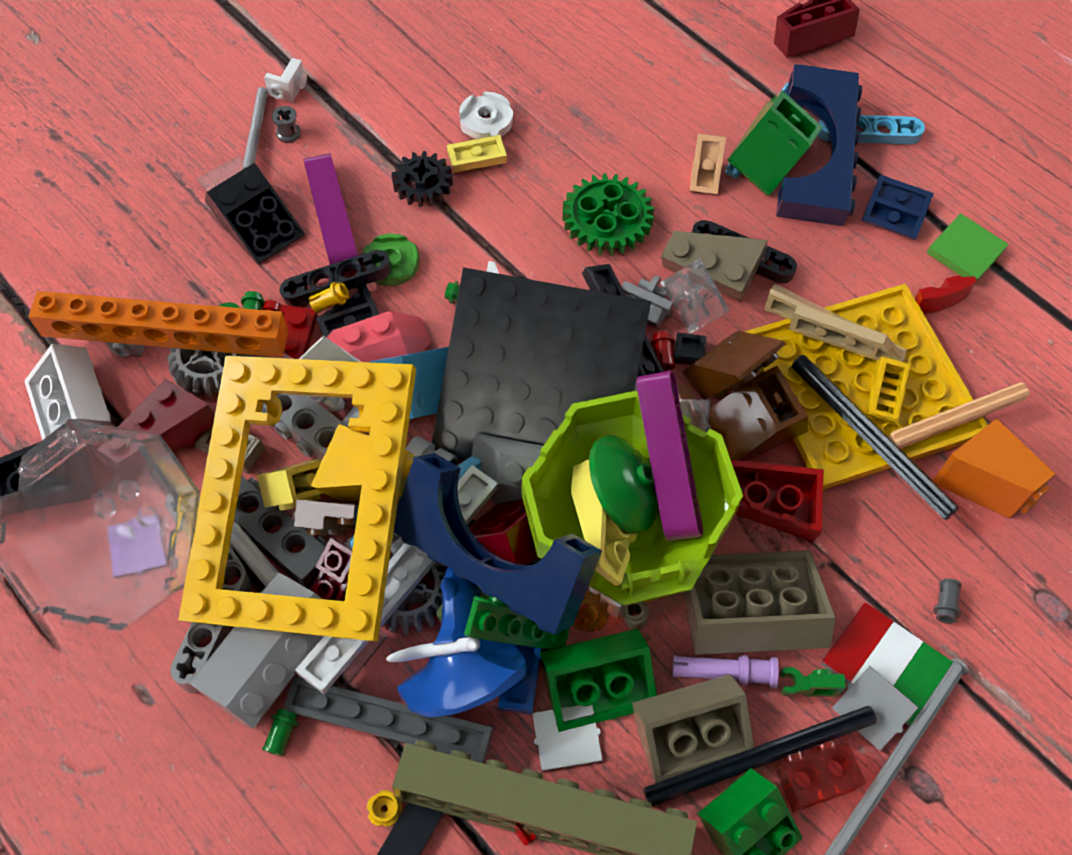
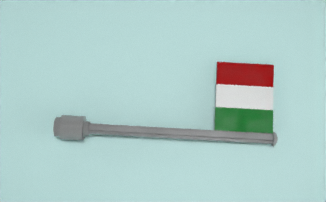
M866 602L825 656L821 665L832 670L834 674H844L845 682L848 684H853L870 665L914 703L918 709L906 721L905 724L909 726L908 730L824 855H844L961 676L969 671L965 662L960 659H948Z

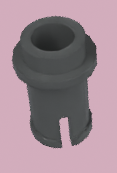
M945 578L939 582L938 605L934 606L933 612L938 621L952 624L956 623L957 618L961 616V610L958 606L962 584L958 580Z

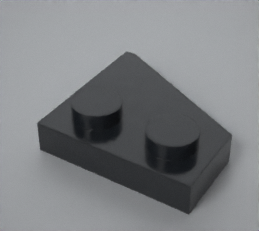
M367 285L357 287L358 292L349 300L346 299L345 304H336L333 309L326 311L317 318L323 336L327 337L333 330L379 315Z

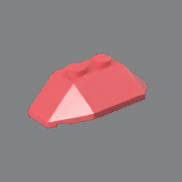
M388 311L338 328L326 337L361 362H370L377 359L426 351L432 344L421 317L394 311Z

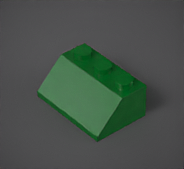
M638 628L539 652L544 680L558 732L634 714L633 702L657 696L650 649ZM579 705L583 707L593 706L594 714L563 721L561 708Z

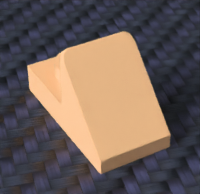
M698 133L692 165L690 191L718 194L726 137Z

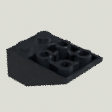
M255 162L206 192V204L222 226L257 265L305 235Z

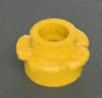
M380 791L369 799L367 810L369 811L368 818L370 822L375 826L384 825L385 827H390L397 822L398 815L402 812V802L396 799L392 791ZM387 806L388 810L387 812H382L381 808Z

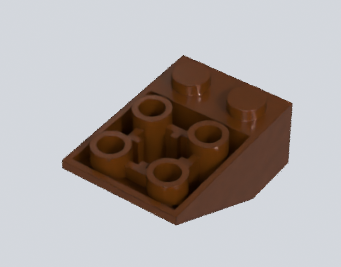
M736 331L682 372L703 400L713 395L716 399H719L727 392L730 393L738 386H743L757 375V371L780 357L777 351L786 344L783 340Z
M778 365L756 375L743 386H739L706 411L703 417L708 430L710 428L722 435L730 460L748 461L809 431L808 416Z

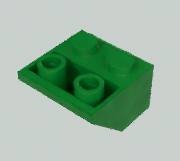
M752 768L697 813L709 837L723 855H785L803 839L778 787Z

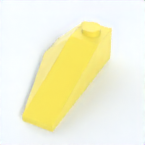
M589 460L573 466L571 494L585 541L602 550L595 571L617 586L622 583L630 559L629 544L636 541L638 534L624 531L607 515L595 493L590 476Z

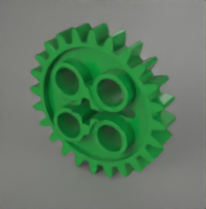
M603 173L601 180L592 175L590 183L582 179L581 187L574 184L573 192H567L566 201H563L562 221H565L564 229L570 230L569 238L578 237V246L587 243V251L597 247L599 255L602 254L604 249H608L610 255H613L616 248L624 254L625 246L634 250L636 241L643 243L645 235L649 236L654 221V207L651 206L652 198L646 197V189L638 191V182L629 185V177L618 181V174H615L612 179H608L606 173Z

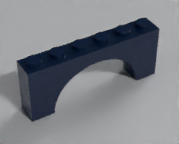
M794 64L788 80L787 95L824 124L830 139L831 158L824 167L815 173L803 177H784L778 192L777 217L843 226L847 217L853 215L855 199H851V194L854 192L857 182V176L853 175V169L856 168L858 161V152H854V147L859 140L860 130L856 129V124H858L861 114V107H857V102H859L862 94V85H858L859 73Z
M436 453L414 457L397 507L394 533L400 536L404 543L416 546L427 553L429 559L442 563L452 569L457 577L469 580L479 586L484 594L498 598L507 604L508 608L514 613L528 617L537 624L539 629L555 635L573 626L602 550L572 533L555 539L547 554L536 564L523 565L501 559L487 550L475 538L465 522L458 499V479L461 468Z

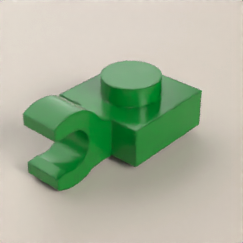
M785 667L780 672V677H790L794 681V686L783 687L781 693L784 696L803 694L806 697H838L846 688L844 674H833V671L830 669H817L808 676L802 675L798 669L793 667Z

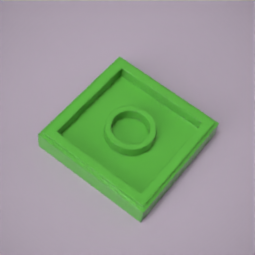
M960 213L931 244L926 253L962 277L975 276L977 283L1009 244Z

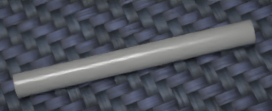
M264 87L257 89L242 170L253 164L256 160L268 91Z

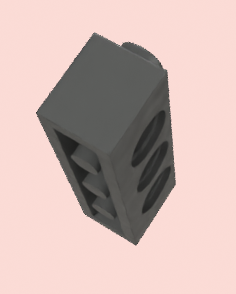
M242 476L234 522L242 528L260 551L297 583L310 589L320 571L315 566L328 542L321 536L314 538L312 535L307 534V528L295 527L293 519L285 513L286 510L279 511L278 505L264 507L259 483L252 477L247 480ZM259 506L255 512L246 513L248 508ZM272 526H282L279 531L268 533ZM305 545L301 552L291 553L294 546Z

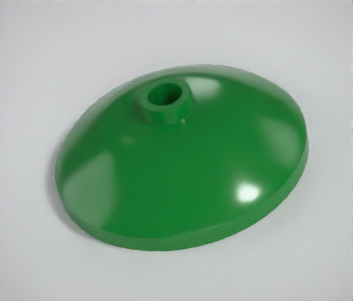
M606 435L596 440L590 451L589 470L600 504L610 519L624 531L638 534L648 530L654 523L658 511V500L651 466L631 443L618 436Z

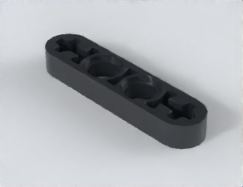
M708 220L696 222L692 229V233L703 234L706 232L712 235L748 238ZM767 246V251L763 257L764 260L761 261L756 274L777 283L790 282L797 268L795 259L788 254ZM772 260L771 265L767 266L768 261ZM781 266L787 268L784 270V272L779 270Z
M374 250L290 277L281 284L279 292L287 305L301 306L310 303V296L330 288V284L333 282H342L350 290L386 278L391 274L393 266L385 251ZM352 269L357 270V273L353 277H343L347 271ZM324 278L329 279V282L325 286H315L319 280Z

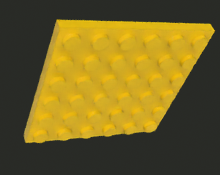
M906 283L825 307V309L857 325L886 334L893 343L907 350L903 362L912 364L899 423L896 424L867 416L888 437L893 431L973 401ZM784 319L745 331L746 333L783 340L786 344L777 351L780 357L759 371L763 373L778 365L806 412L809 431L793 440L807 468L824 469L823 490L892 468L792 368L796 358L800 355H806L867 415L876 360L789 330L792 321L790 319ZM884 372V377L897 380L898 376ZM885 383L881 385V387L896 391V386ZM879 394V398L894 401L892 396ZM877 404L876 407L878 410L892 413L893 410L891 407ZM980 417L901 448V450L914 461L963 445L988 424L984 417Z

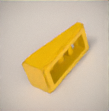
M883 356L876 361L866 416L896 424L899 423L912 364ZM884 372L898 376L897 380L884 377ZM885 383L896 386V391L881 387V385ZM879 394L892 396L894 401L879 398ZM877 404L893 408L892 413L876 409Z

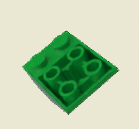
M782 90L764 105L727 161L763 193L769 196L811 146L823 126Z

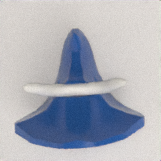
M450 568L447 569L445 577L441 581L442 621L434 643L409 647L397 651L386 658L388 662H406L430 657L427 664L397 687L399 696L407 704L409 710L426 717L452 715L487 703L518 683L524 677L527 669L523 654L513 644L465 636L464 633L474 596L481 597V590L471 581L457 577Z

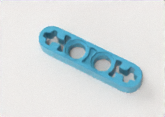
M860 115L859 122L856 124L864 130L859 134L858 143L915 144L919 142L925 131L924 123L916 117ZM820 120L819 124L823 128L818 136L824 141L830 142L828 130ZM885 126L890 130V133H881L877 127Z

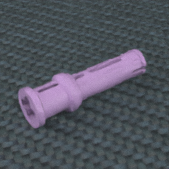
M673 655L672 677L715 679L731 674L741 686L755 683L769 684L770 688H777L779 668L777 657H771L770 660L749 659L748 655H742V657H738V660Z

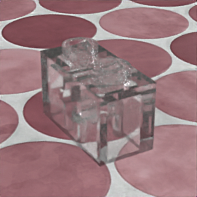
M701 259L660 282L689 333L704 327L730 311Z

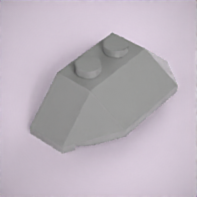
M475 433L472 456L481 460L482 472L498 483V489L491 496L494 504L523 499L522 476L528 467L534 465L540 456V450L543 446Z

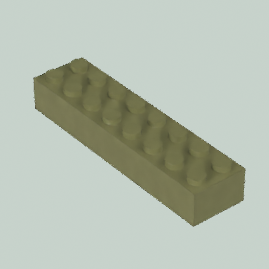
M417 740L415 745L405 743L392 785L396 799L401 802L441 811L445 814L514 833L517 832L514 828L518 822L529 836L532 833L537 835L536 839L595 855H691L697 821L688 819V813L682 810L667 808L665 813L651 809L652 804L641 799L631 798L628 803L615 799L616 794L607 790L594 789L593 793L580 790V785L570 780L558 779L557 783L543 780L544 775L533 770L523 769L520 774L507 770L508 765L499 761L486 760V764L472 761V756L462 751L451 750L450 754L436 751L437 746L425 741Z

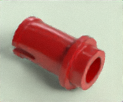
M668 331L655 333L651 340V346L654 347L655 354L664 371H668V365L670 370L675 368L672 348L675 339Z

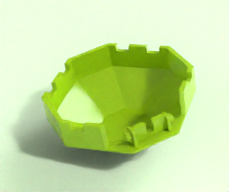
M637 391L572 404L565 413V419L560 427L552 432L541 448L540 456L534 465L528 467L522 476V498L539 558L542 559L547 554L555 539L573 533L585 540L571 494L573 466L589 460L592 445L596 440L606 435L618 436L631 443L651 466ZM683 415L701 511L703 536L668 542L664 535L658 505V511L652 526L648 530L638 533L636 541L629 544L630 559L622 583L615 586L595 570L589 583L591 588L623 606L691 591L734 518L743 497L722 435L710 428L705 432L690 424L691 418Z

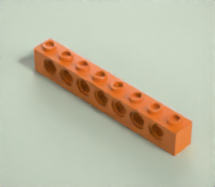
M48 291L36 292L28 316L42 337L281 358L284 355L289 332L283 313L279 311Z

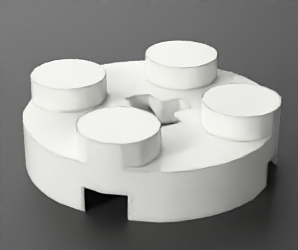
M483 92V96L474 98V95H471L463 101L459 109L462 132L475 139L501 135L502 137L513 125V110L510 108V102L498 93ZM487 114H491V117H490V118H482V117H481V116H486Z

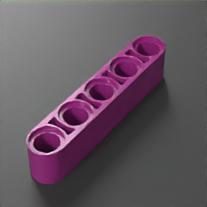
M331 153L303 159L329 264L358 256Z
M672 370L637 377V392L665 538L670 542L702 537L703 523L674 373Z

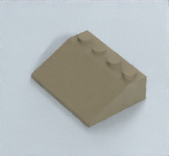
M810 550L711 555L692 590L685 592L689 629L695 655L831 648L836 617Z

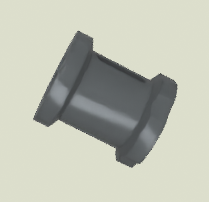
M290 106L276 108L272 116L274 124L277 125V138L284 143H292L301 135L300 127L296 124V111Z

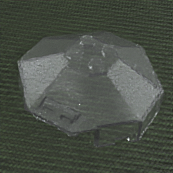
M71 418L21 457L20 467L18 468L20 474L18 492L0 496V571L30 613L40 615L48 612L62 615L63 620L86 625L92 622L107 625L106 629L120 632L140 621L184 588L190 551L196 530L200 490L161 435Z

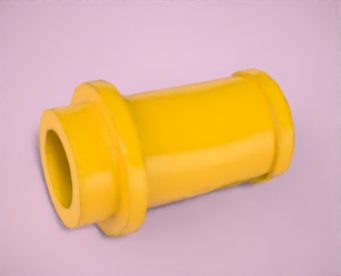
M333 282L330 284V288L310 296V305L316 313H321L323 310L336 304H345L346 299L349 298V292L342 282Z

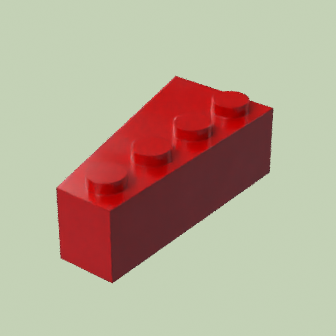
M731 460L743 494L735 515L811 542L815 541L822 533L824 469Z

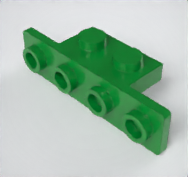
M474 596L464 634L470 638L551 650L565 646L570 627L554 635L539 629L537 624L528 617L514 613L508 608L507 604L496 597Z

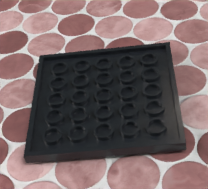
M463 267L432 438L435 450L442 448L457 456L459 460L465 461L472 456L475 433L544 446L552 432L560 427L565 419V413L572 404L634 391L651 301Z

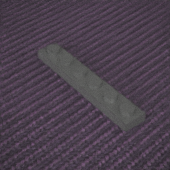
M297 676L293 677L283 710L290 711L299 716L404 744L415 745V742L419 740L437 746L436 751L450 754L451 750L462 751L470 754L472 761L485 764L494 732L492 727L447 715L426 717L410 711L407 705L331 686L323 695L305 679Z

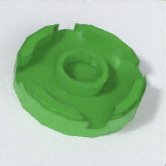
M388 233L379 235L373 239L369 246L367 244L363 249L362 254L374 250H383L390 258L393 266L392 272L386 278L375 281L379 285L395 286L403 284L410 280L418 271L420 259L417 246L401 234Z

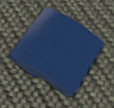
M880 175L861 221L916 240L934 193Z

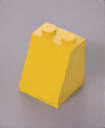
M338 424L311 486L341 502L360 501L369 435L359 431H352L351 428ZM405 450L398 498H401L413 459L416 457L408 450Z

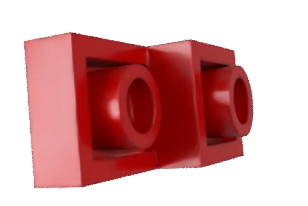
M959 275L946 278L941 288L926 287L919 289L915 300L923 314L944 310L967 298L976 283L975 276L962 277Z

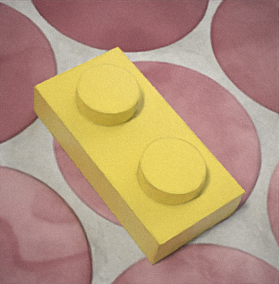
M501 135L447 145V153L453 173L507 163V154Z

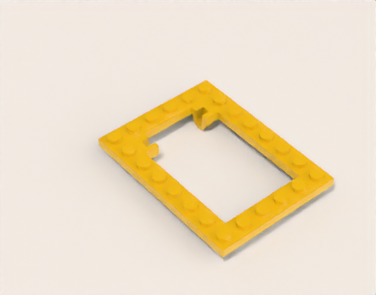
M240 356L225 357L178 618L179 621L378 642L417 369L414 365ZM277 394L352 398V405L359 410V418H349L348 426L352 431L370 432L345 601L222 590L250 425L273 426L280 421L282 404L280 399L277 398ZM263 403L267 406V413H262Z

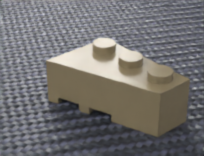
M674 231L661 255L662 265L669 270L738 301H742L767 251L768 240Z

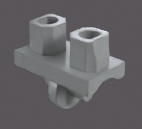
M655 275L651 282L641 278L638 286L624 281L622 289L626 297L651 301L648 325L658 328L665 317H671L674 311L672 309L673 302L665 299L668 290L660 286L661 277Z

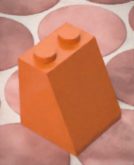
M996 418L954 451L932 481L947 491L1007 518H1011L1018 511L1026 514L1039 502L1038 500L1051 489L1047 483L1056 474Z

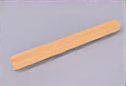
M1019 382L893 431L889 438L901 449L1024 401L1030 395V391L1025 383Z

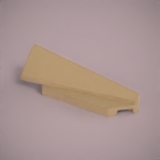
M774 284L770 290L764 310L792 320L789 330L876 361L881 356L904 361L907 350L893 343L886 334L857 325L777 284Z

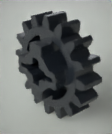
M423 151L421 156H417L415 152H412V158L408 159L403 156L402 164L396 163L395 172H392L394 192H398L400 200L407 197L408 205L416 201L419 207H422L424 202H428L430 206H433V200L437 199L442 202L443 194L449 195L450 186H453L451 166L446 165L445 158L438 161L436 153L428 157L426 151Z

